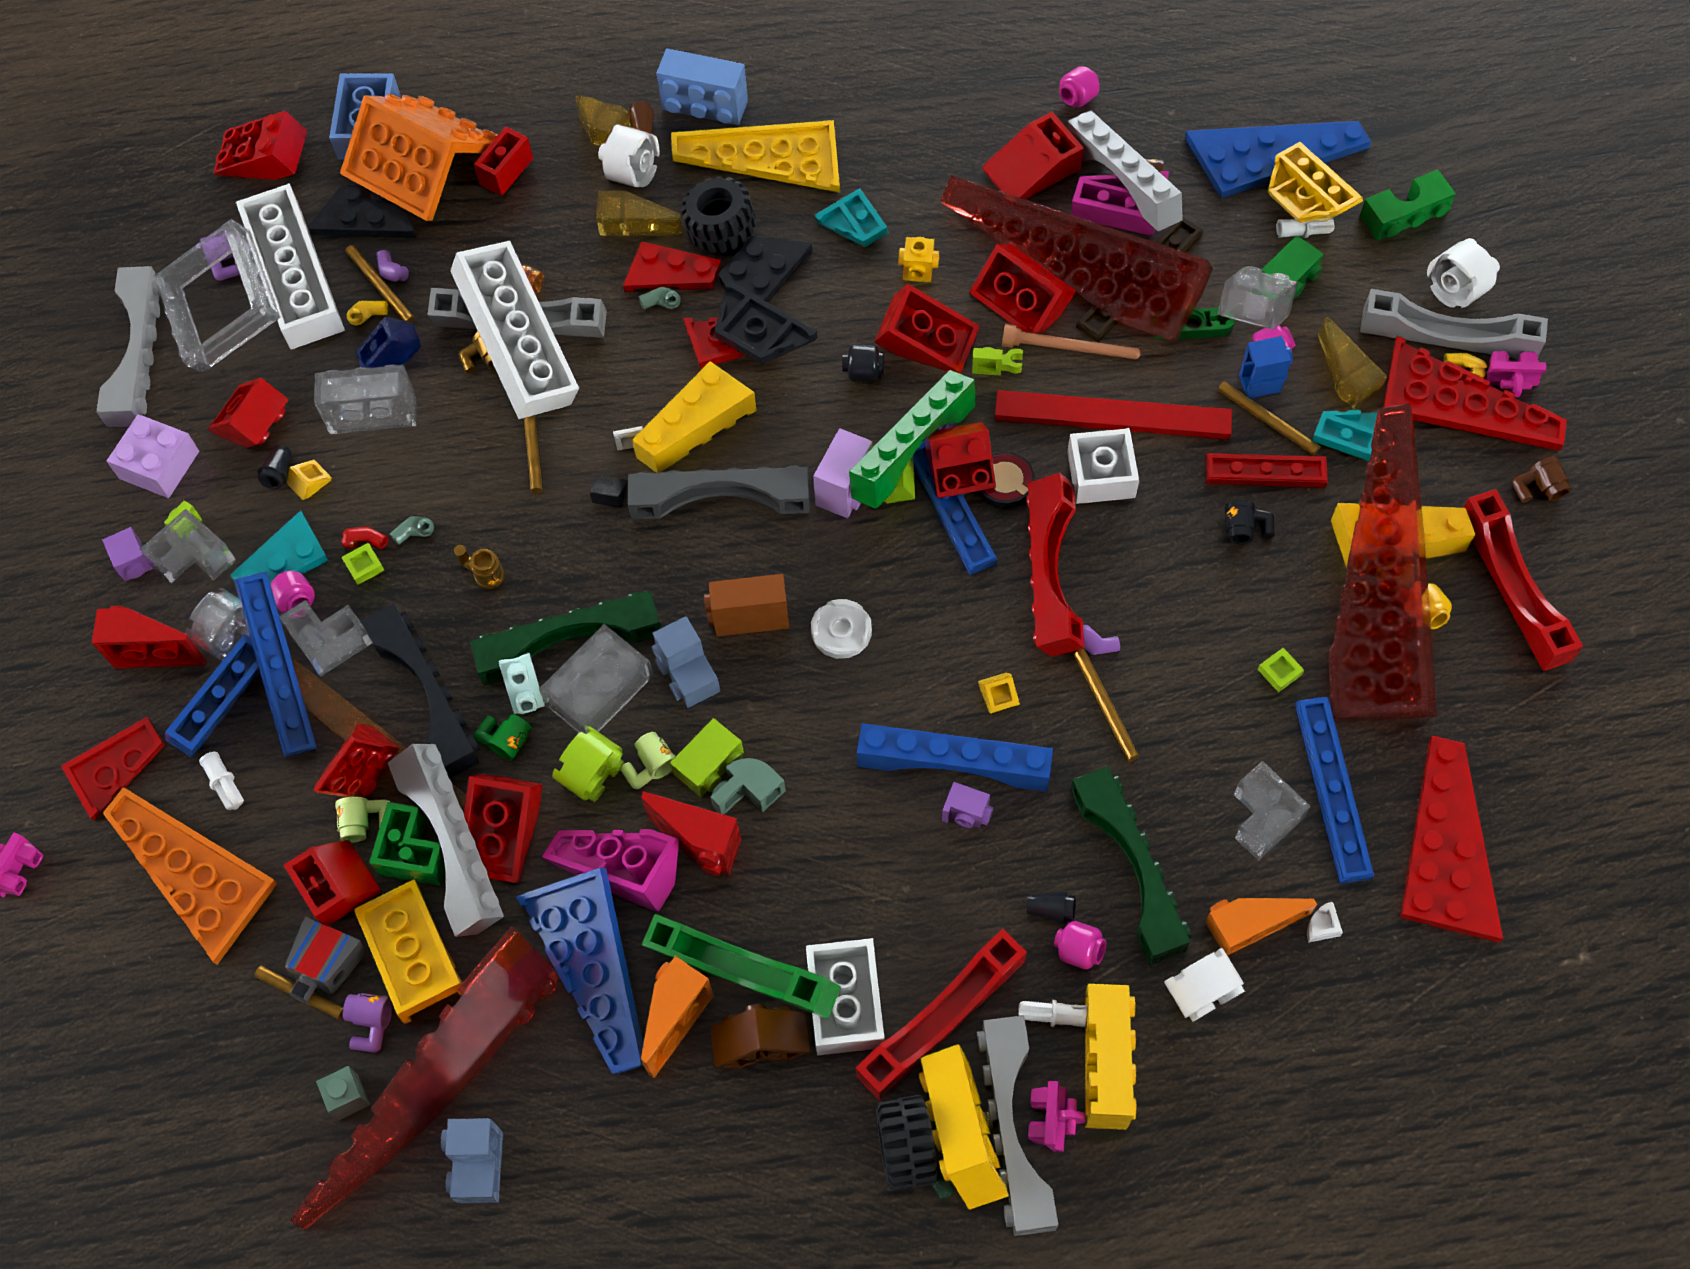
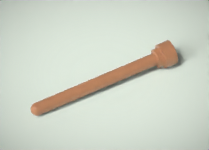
M1005 323L1002 347L1013 348V345L1019 346V343L1127 359H1138L1140 357V350L1133 347L1021 332L1022 329L1016 328V325Z

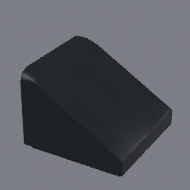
M599 475L590 491L592 503L621 508L628 480Z

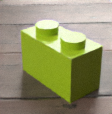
M713 718L670 762L673 775L698 796L702 797L707 791L712 792L721 782V776L726 772L725 767L728 764L743 758L742 741Z

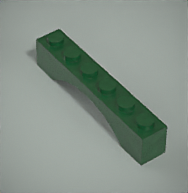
M637 591L621 599L604 600L598 605L589 608H575L567 614L557 617L547 616L532 624L515 625L507 631L496 634L486 633L479 636L478 639L471 640L470 644L478 675L485 686L504 680L499 666L500 660L514 659L530 653L532 659L536 654L554 644L582 636H607L634 644L654 638L653 632L661 629L651 591Z
M1109 766L1074 778L1070 791L1083 819L1098 826L1112 837L1125 852L1134 868L1141 896V914L1136 936L1149 965L1186 952L1190 944L1189 939L1192 938L1190 928L1185 920H1180L1175 910L1178 908L1176 898L1171 890H1166L1162 879H1164L1162 868L1158 861L1152 860L1148 852L1150 850L1148 838L1144 832H1139L1135 821H1137L1136 813L1131 803L1126 804L1121 794L1124 790L1118 775L1113 776Z

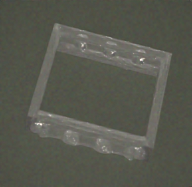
M232 219L155 275L159 287L158 293L162 297L165 314L173 330L172 336L176 340L180 352L179 357L182 358L183 363L187 364L188 367H193L202 373L281 318L252 234L248 229ZM232 253L251 309L201 344L183 288Z

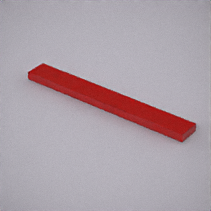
M997 390L995 420L1107 430L1130 428L1131 432L1230 440L1232 409Z

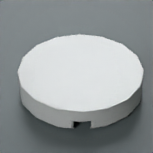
M847 599L832 600L815 612L811 621V636L816 647L825 655L836 659L850 658L859 654L868 646L872 636L871 618L857 602Z

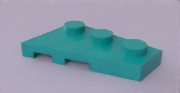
M300 510L240 565L231 576L235 581V578L267 572L271 584L277 575L285 571H297L304 574L329 560Z

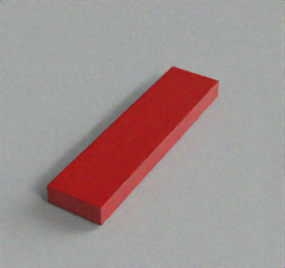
M1206 453L1205 456L1206 484L1326 488L1328 484L1327 460L1323 456Z

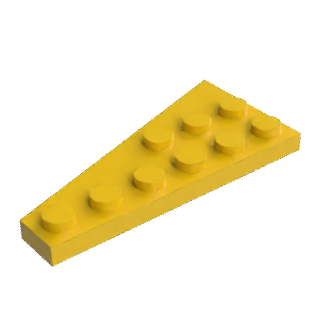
M834 120L671 132L672 156L675 162L840 193Z

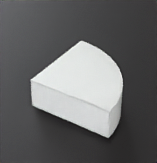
M1333 902L1321 906L1310 919L1307 928L1308 943L1342 935L1343 932Z

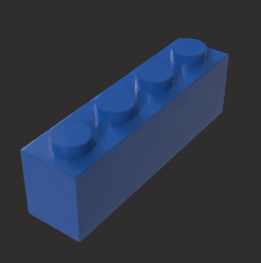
M244 634L165 732V741L190 758H193L260 674L249 636Z

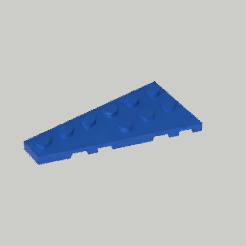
M1359 121L1186 131L1185 134L1187 143L1221 199L1269 183L1275 166L1276 155L1298 142L1306 146L1324 163L1368 149L1371 144V139Z
M597 868L516 896L520 905L524 906L531 918L529 922L534 931L539 932L546 945L545 951L567 992L572 993L576 1000L580 1016L588 1022L594 1033L593 1040L611 1073L619 1074L644 1066L641 1061L643 1039L607 870L605 868Z

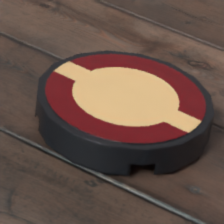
M999 452L992 454L996 488L978 491V494L986 503L995 507L1004 508V506L1012 505V507L1021 505L1029 495L1028 483L1035 481L1032 465L1024 457L1015 453Z

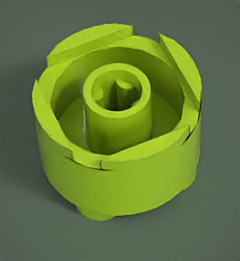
M591 726L586 727L588 734L581 731L567 746L559 759L564 764L560 771L556 768L554 769L552 778L584 801L590 799L595 802L605 789V786L602 785L609 775L615 777L624 761L621 760L623 753L620 746Z

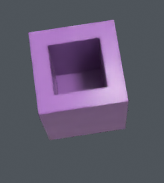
M131 527L102 539L114 569L124 581L138 578L145 572L153 569L142 541Z

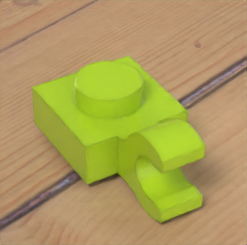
M991 347L974 348L972 374L1001 375V371H1009L1014 374L1021 373L1022 363H1015L1012 360H1022L1023 350L1011 349L1002 355L1003 350Z

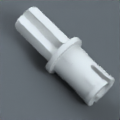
M1332 218L1326 222L1299 223L1295 219H1278L1276 232L1279 238L1296 235L1308 238L1309 235L1329 234L1334 231V219Z
M214 751L205 754L200 758L199 762L210 779V788L216 790L227 810L238 809L243 804L244 799L233 782L234 775L232 772L227 771L218 752Z
M1052 1000V1004L1022 1001L1019 1004L1018 1016L1024 1015V1019L1029 1021L1050 1022L1051 1027H1054L1055 1024L1085 1027L1087 1006L1056 1003V1000Z

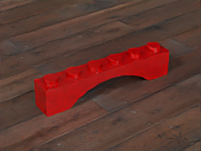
M1061 473L1029 482V495L1026 498L1030 514V522H1028V531L1031 536L1029 556L1033 572L1030 581L1034 591L1032 612L1035 617V631L1033 638L1036 647L1051 657L1085 648L1083 620L1073 612L1065 600L1058 576V555L1061 541L1070 520L1076 512L1074 484Z
M1497 489L1469 497L1463 508H1466L1475 532L1472 541L1541 669L1546 671L1571 663L1583 648V645L1569 619L1560 614L1547 601L1532 579L1516 541L1511 515Z
M1002 929L978 951L960 974L923 1011L893 1036L882 1042L856 1067V1077L881 1101L921 1063V1057L929 1055L1025 963L1027 952Z

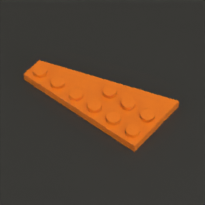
M123 787L103 814L150 875L176 913L190 929L196 940L207 952L210 959L218 965L278 883Z

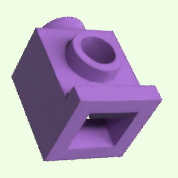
M953 782L942 810V821L948 823L949 819L952 818L957 824L966 828H972L973 826L981 828L982 824L987 826L993 812V807L989 806L990 794Z

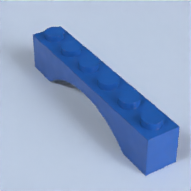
M862 723L857 749V766L885 771L910 768L955 770L988 777L1015 788L1047 792L1053 748Z

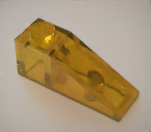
M598 191L596 220L600 235H683L680 213L627 191Z
M1326 317L1322 322L1318 337L1332 383L1340 399L1347 402L1353 409H1356L1381 392L1387 375L1329 317Z

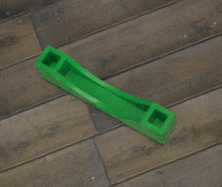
M949 370L849 471L851 499L877 509L893 493L907 463L925 439L935 430L946 424L960 423L975 408V379Z
M657 914L654 915L642 943V946L670 959L676 956L691 967L826 1019L830 1016L841 986L825 977L755 954Z

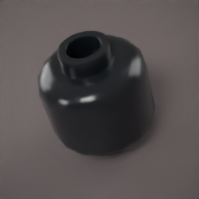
M853 344L850 346L848 354H843L842 371L848 372L849 379L852 382H876L879 375L884 373V352H879L878 347L874 344Z

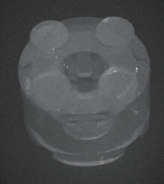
M220 588V593L210 592L195 607L189 618L194 623L191 630L186 627L185 634L195 645L217 659L224 660L244 634L249 637L250 635L239 598L224 588Z

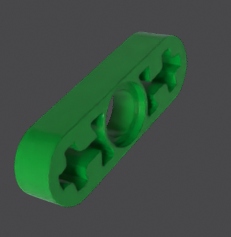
M1225 307L1161 310L1153 315L1150 331L1155 338L1160 340L1225 337L1233 330L1235 315L1230 309ZM1195 319L1200 323V326L1198 328H1189L1185 321ZM1207 319H1208L1209 327H1206V321H1207ZM1217 319H1222V322L1226 324L1220 325V322L1217 321ZM1176 321H1180L1179 328H1177ZM1160 322H1165V325L1168 326V328H1163Z

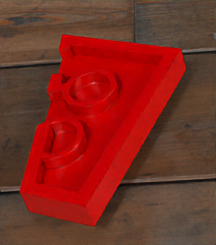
M146 717L61 765V768L90 819L95 821L123 787L126 788L162 750L165 744L152 721Z

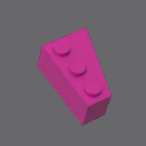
M1160 171L1168 180L1169 171ZM1115 174L1079 177L1072 201L1071 218L1153 236L1155 228L1142 217L1129 191Z

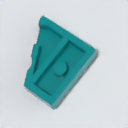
M860 188L814 215L819 225L863 247L870 245L889 233L887 226Z
M1379 408L1376 413H1361V410H1348L1347 412L1323 411L1312 441L1369 461L1388 409Z

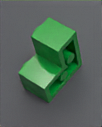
M387 802L369 864L379 876L407 881L415 879L419 883L441 886L445 874L443 852L440 843L422 840L427 819L419 807Z

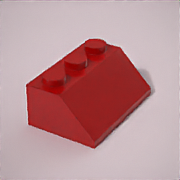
M996 244L969 291L971 295L1009 323L1016 325V328L1022 329V332L1035 334L1045 332L1063 314L1076 292L1074 288L1013 244Z

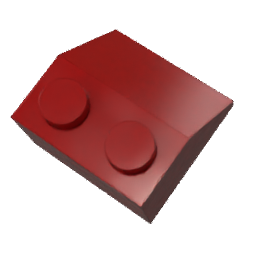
M261 377L240 384L207 430L245 448L255 445L260 446L270 434L268 429L271 424L278 422L285 414L286 409L283 407L289 399Z

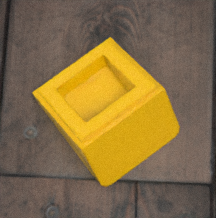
M315 460L291 466L289 468L287 484L302 500H305L329 483L332 477Z
M1003 673L978 681L990 714L1020 705L1012 674Z

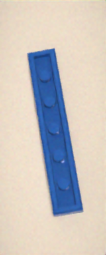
M924 441L913 454L914 472L969 575L996 565L998 559L963 495L937 498Z
M267 572L235 578V586L284 758L316 751V742Z
M1328 697L1298 700L1295 707L1339 883L1372 880L1374 872Z

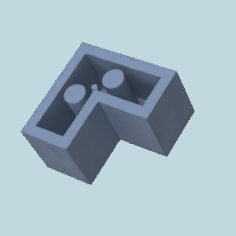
M687 616L653 632L655 645L651 647L657 658L655 662L663 676L668 674L671 678L672 683L669 686L677 701L683 699L686 707L689 708L720 692L718 678L703 653L701 640Z
M490 1118L448 1119L447 1130L442 1131L441 1149L446 1151L445 1155L453 1161L452 1172H447L446 1192L450 1193V1198L456 1203H499L503 1131Z

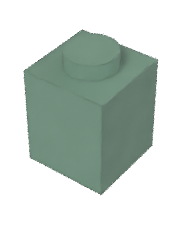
M349 1066L316 1081L328 1113L338 1121L370 1106L359 1075Z

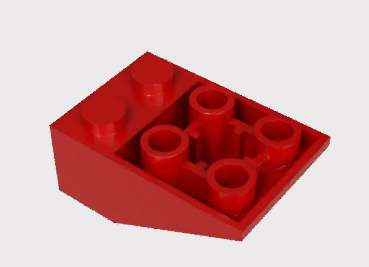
M286 111L270 114L267 117L249 121L234 128L231 127L223 135V143L216 157L217 162L213 173L220 176L277 180L293 175L296 172L308 130Z
M1050 112L1029 123L982 166V170L1011 205L1014 206L1081 170L1084 148L1053 112Z
M358 723L323 771L313 790L316 793L365 798L375 790L377 786L376 781L384 771L389 769L388 762L395 758L400 748L374 726Z

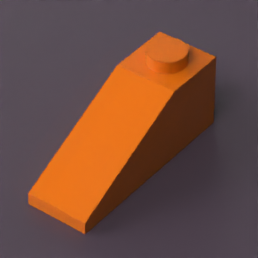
M1238 898L1230 903L1225 899L1210 908L1211 912L1205 923L1219 947L1223 948L1227 955H1230L1311 915L1317 903L1314 899Z

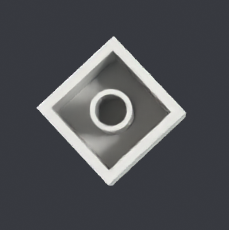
M1130 428L1070 434L1067 454L1072 483L1075 489L1076 504L1136 497L1139 476Z

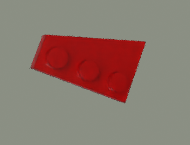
M641 241L623 284L624 292H634V289L649 288V291L660 287H677L678 290L713 289L722 267L721 260Z
M709 317V321H694L693 318H683L684 326L700 369H703L710 361L716 365L746 356L715 337V327L719 317Z

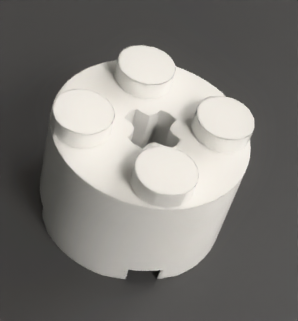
M618 124L615 125L606 144L603 143L598 152V157L602 160L605 178L632 187H646L657 169V165H653L654 156L659 157V142L655 135Z
M1468 238L1458 242L1433 259L1428 266L1427 277L1431 276L1433 285L1430 286L1431 290L1443 304L1452 308L1455 306H1462L1461 308H1464L1493 288L1500 267L1498 261L1491 257L1484 248L1478 245L1474 239Z
M1223 948L1183 969L1182 973L1175 977L1172 976L1164 981L1185 1018L1189 1016L1192 1022L1214 1010V1001L1218 1000L1220 1005H1223L1245 992L1241 986L1244 982Z

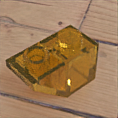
M576 95L575 102L578 115L592 144L601 146L603 143L606 144L613 127L617 124L630 127L627 109L619 105L598 101L592 97L587 98Z

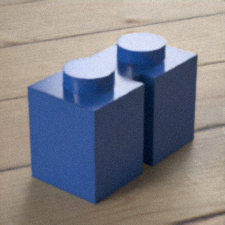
M1282 336L1249 342L1247 344L1244 361H1242L1239 371V378L1245 395L1250 399L1281 392L1284 381L1287 380L1289 366L1293 362L1291 348L1289 346L1286 347Z

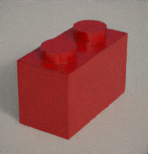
M505 126L473 164L480 186L503 196L534 159L529 139Z

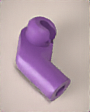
M381 250L377 252L378 268L382 278L394 282L398 280L404 282L408 279L409 271L407 267L392 262L389 251Z

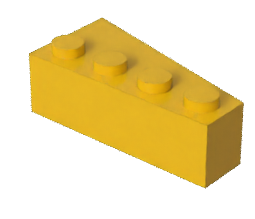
M710 361L632 439L636 458L656 473L664 471L687 456L689 451L697 445L706 444L712 440L713 435L722 429L728 430L734 426L739 418L756 412L754 391Z
M1338 503L1331 518L1348 573L1382 567L1383 563L1412 557L1416 560L1466 552L1475 536L1466 508Z
M1088 984L1085 991V1005L1087 1006L1085 1025V1128L1127 1130L1130 1122L1136 1119V1098H1133V1085L1136 1083V1065L1132 1064V1051H1135L1136 1034L1135 1030H1131L1130 1017L1135 1016V996H1129V985Z
M958 1044L921 1057L924 1072L919 1073V1078L925 1093H929L930 1100L926 1101L931 1121L936 1123L937 1129L932 1130L938 1151L942 1150L944 1159L939 1160V1165L945 1181H952L969 1210L1008 1197L1006 1184L1002 1182L995 1170L1000 1168V1164L987 1136L990 1134L984 1113L978 1105L981 1104L970 1063L960 1045Z

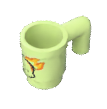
M649 732L641 736L635 743V748L638 751L637 755L646 768L638 774L630 762L620 767L630 786L637 790L652 779H659L671 773L670 762L676 756L671 752L663 738H660L656 732Z
M346 797L337 800L335 809L337 814V831L340 833V840H350L351 843L365 840L367 838L366 831L369 829L368 813L379 812L380 828L387 802L390 801L386 799L367 800L363 797Z

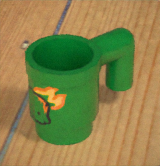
M511 714L507 720L502 722L494 735H491L490 732L497 724V720L487 715L475 731L474 739L476 742L489 747L501 758L513 761L517 752L527 740L528 733L532 729L531 726L521 717Z

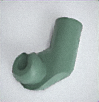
M660 287L638 296L643 309L656 304L668 309H674L681 302L680 295L666 287Z
M411 516L389 533V536L397 545H400L410 536L425 537L431 535L434 531V523L426 517Z

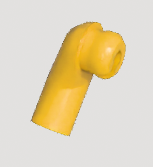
M359 301L348 310L346 314L347 320L352 325H361L372 315H387L388 303L387 301Z
M1446 353L1444 355L1443 362L1450 361L1462 368H1470V372L1482 378L1486 376L1485 368L1488 367L1484 360L1469 353Z

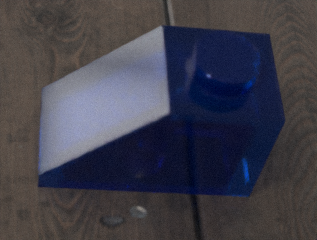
M384 317L355 352L362 374L369 375L407 363L421 347L414 323Z

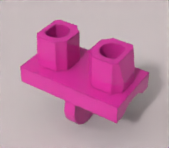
M1495 351L1490 358L1489 368L1484 379L1490 381L1489 385H1500L1501 389H1510V392L1516 394L1515 397L1519 398L1522 389L1531 390L1532 386L1539 385L1541 375L1547 370L1546 362H1539L1536 352L1521 353L1517 359L1518 362H1510L1509 354L1506 351Z
M14 832L6 845L0 844L1 897H5L6 894L20 896L27 882L25 878L18 875L23 865L34 869L44 857L32 843L22 835Z
M1048 1081V1087L1031 1090V1107L1034 1110H1046V1122L1030 1121L1028 1139L1033 1143L1046 1145L1052 1151L1064 1152L1065 1134L1075 1135L1076 1124L1085 1123L1086 1114L1077 1111V1099H1067L1068 1089L1061 1087L1059 1081Z

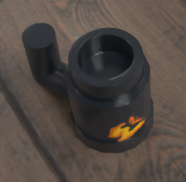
M1234 500L1225 505L1226 533L1230 543L1242 545L1252 542L1253 533L1255 532V521L1262 522V536L1264 538H1273L1275 536L1274 515L1272 512L1255 509L1254 503L1247 500Z

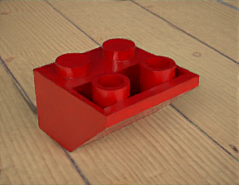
M982 422L935 430L925 439L928 464L937 498L996 488L989 430Z
M350 840L311 847L283 865L314 917L326 926L335 923L355 908L382 892Z

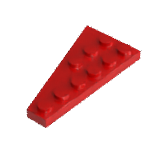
M1398 335L1396 336L1383 402V408L1388 409L1387 415L1558 451L1562 449L1565 440L1566 419L1536 404L1528 405L1514 398L1516 394L1506 389L1502 392L1490 386V381L1450 361L1442 362L1430 356V351L1422 347L1418 350L1406 344V339Z
M1432 735L1428 745L1400 918L1500 943L1503 940L1502 929L1465 743Z

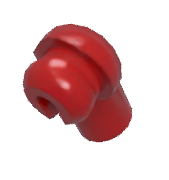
M369 526L347 528L342 533L343 538L341 540V544L348 549L356 548L358 541H365L379 549H383L388 543V536Z

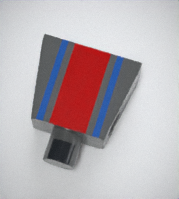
M305 917L285 966L291 977L297 980L289 993L290 996L302 1003H307L316 988L328 994L335 993L367 953L361 940Z

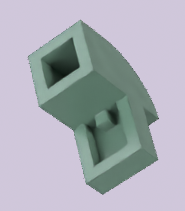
M752 758L739 759L725 767L729 781L724 780L715 787L712 792L711 801L713 808L718 813L724 815L746 796L764 812L786 792L784 779L763 761Z

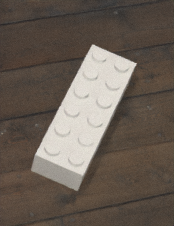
M290 184L237 201L236 204L279 327L290 350L345 331L303 214Z
M506 241L457 252L451 268V274L518 419L572 405L579 387L511 242Z

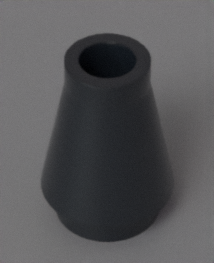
M275 445L271 454L258 469V481L263 486L269 489H279L286 483L289 459L292 453L287 446Z
M1068 891L1028 895L1027 914L1036 915L1061 924H1066V921H1074L1076 896L1068 895Z

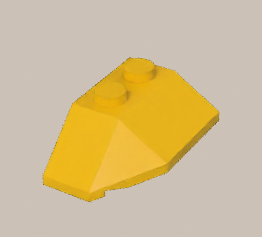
M1301 142L1276 155L1275 166L1268 189L1269 195L1299 223L1326 222L1363 202L1361 195Z

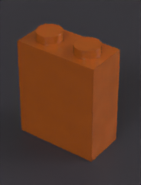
M783 574L709 582L710 594H704V603L708 625L715 627L716 637L790 628Z

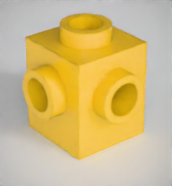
M906 237L905 248L899 249L898 265L903 266V280L931 282L933 268H938L939 251H934V239Z

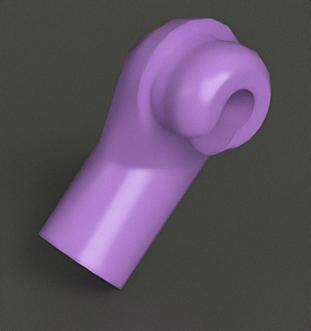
M1083 625L1084 649L1087 652L1097 655L1120 651L1118 636L1101 638L1090 626Z

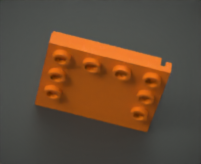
M386 94V97L364 95L340 174L426 221H433L454 154L483 153L498 134L476 128L477 124L465 118L459 119L455 117L454 111L444 107L438 108L433 105V100L423 96H418V99L408 95H403L402 98L392 94Z

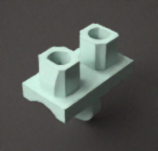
M530 653L514 659L500 660L499 666L514 714H525L544 707V700Z

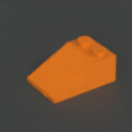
M676 956L670 963L665 962L655 976L657 981L654 985L641 1054V1061L648 1075L652 1078L656 1077L714 997L709 979Z

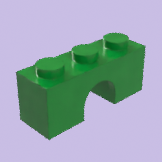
M1437 169L1413 179L1407 195L1410 201L1399 200L1388 189L1366 198L1359 217L1376 241L1387 236L1393 237L1409 227H1417L1433 217L1444 216L1451 209L1456 193Z

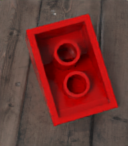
M907 283L893 296L874 343L899 357L944 371L951 370L961 374L980 325Z
M123 606L97 609L92 644L114 669L206 666L207 660L187 634Z
M483 773L469 776L464 817L475 840L489 879L519 883L539 815L543 784Z
M643 791L641 798L648 819L663 834L677 838L679 841L678 848L698 867H701L703 872L713 876H719L720 873L730 874L741 843L737 818Z

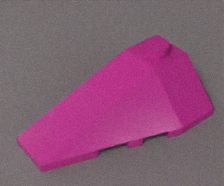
M640 829V833H625L623 830H613L612 833H595L593 830H559L542 858L574 875L597 868H605L611 893L636 905L659 912L675 886L679 841L675 837L651 829Z

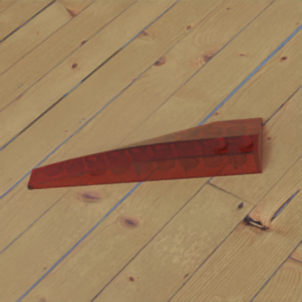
M950 175L940 200L944 205L1002 244H1013L1074 288L1076 294L1109 314L1110 317H1113L1122 325L1174 343L1202 297L1213 270L1207 259Z
M1409 403L1378 408L1371 442L1372 452L1365 472L1366 482L1364 492L1361 493L1358 521L1355 523L1346 568L1347 577L1345 587L1342 588L1340 598L1342 602L1339 617L1336 618L1334 642L1329 653L1331 709L1334 719L1437 717L1425 537L1412 408Z
M511 926L462 983L458 991L463 995L453 1007L446 1005L438 1016L441 1018L439 1028L436 1032L424 1035L417 1045V1058L414 1062L407 1060L370 1109L375 1115L366 1126L360 1124L351 1135L354 1140L350 1150L335 1157L330 1164L328 1171L330 1177L328 1180L318 1181L292 1216L290 1221L294 1225L305 1230L390 1162L461 1093L520 1024H526L535 1012L534 1007L542 997L545 999L554 991L557 986L556 981L559 978L556 972L515 928Z

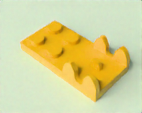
M415 879L354 909L395 1011L404 1024L411 1021V1015L456 992L460 996L467 993Z

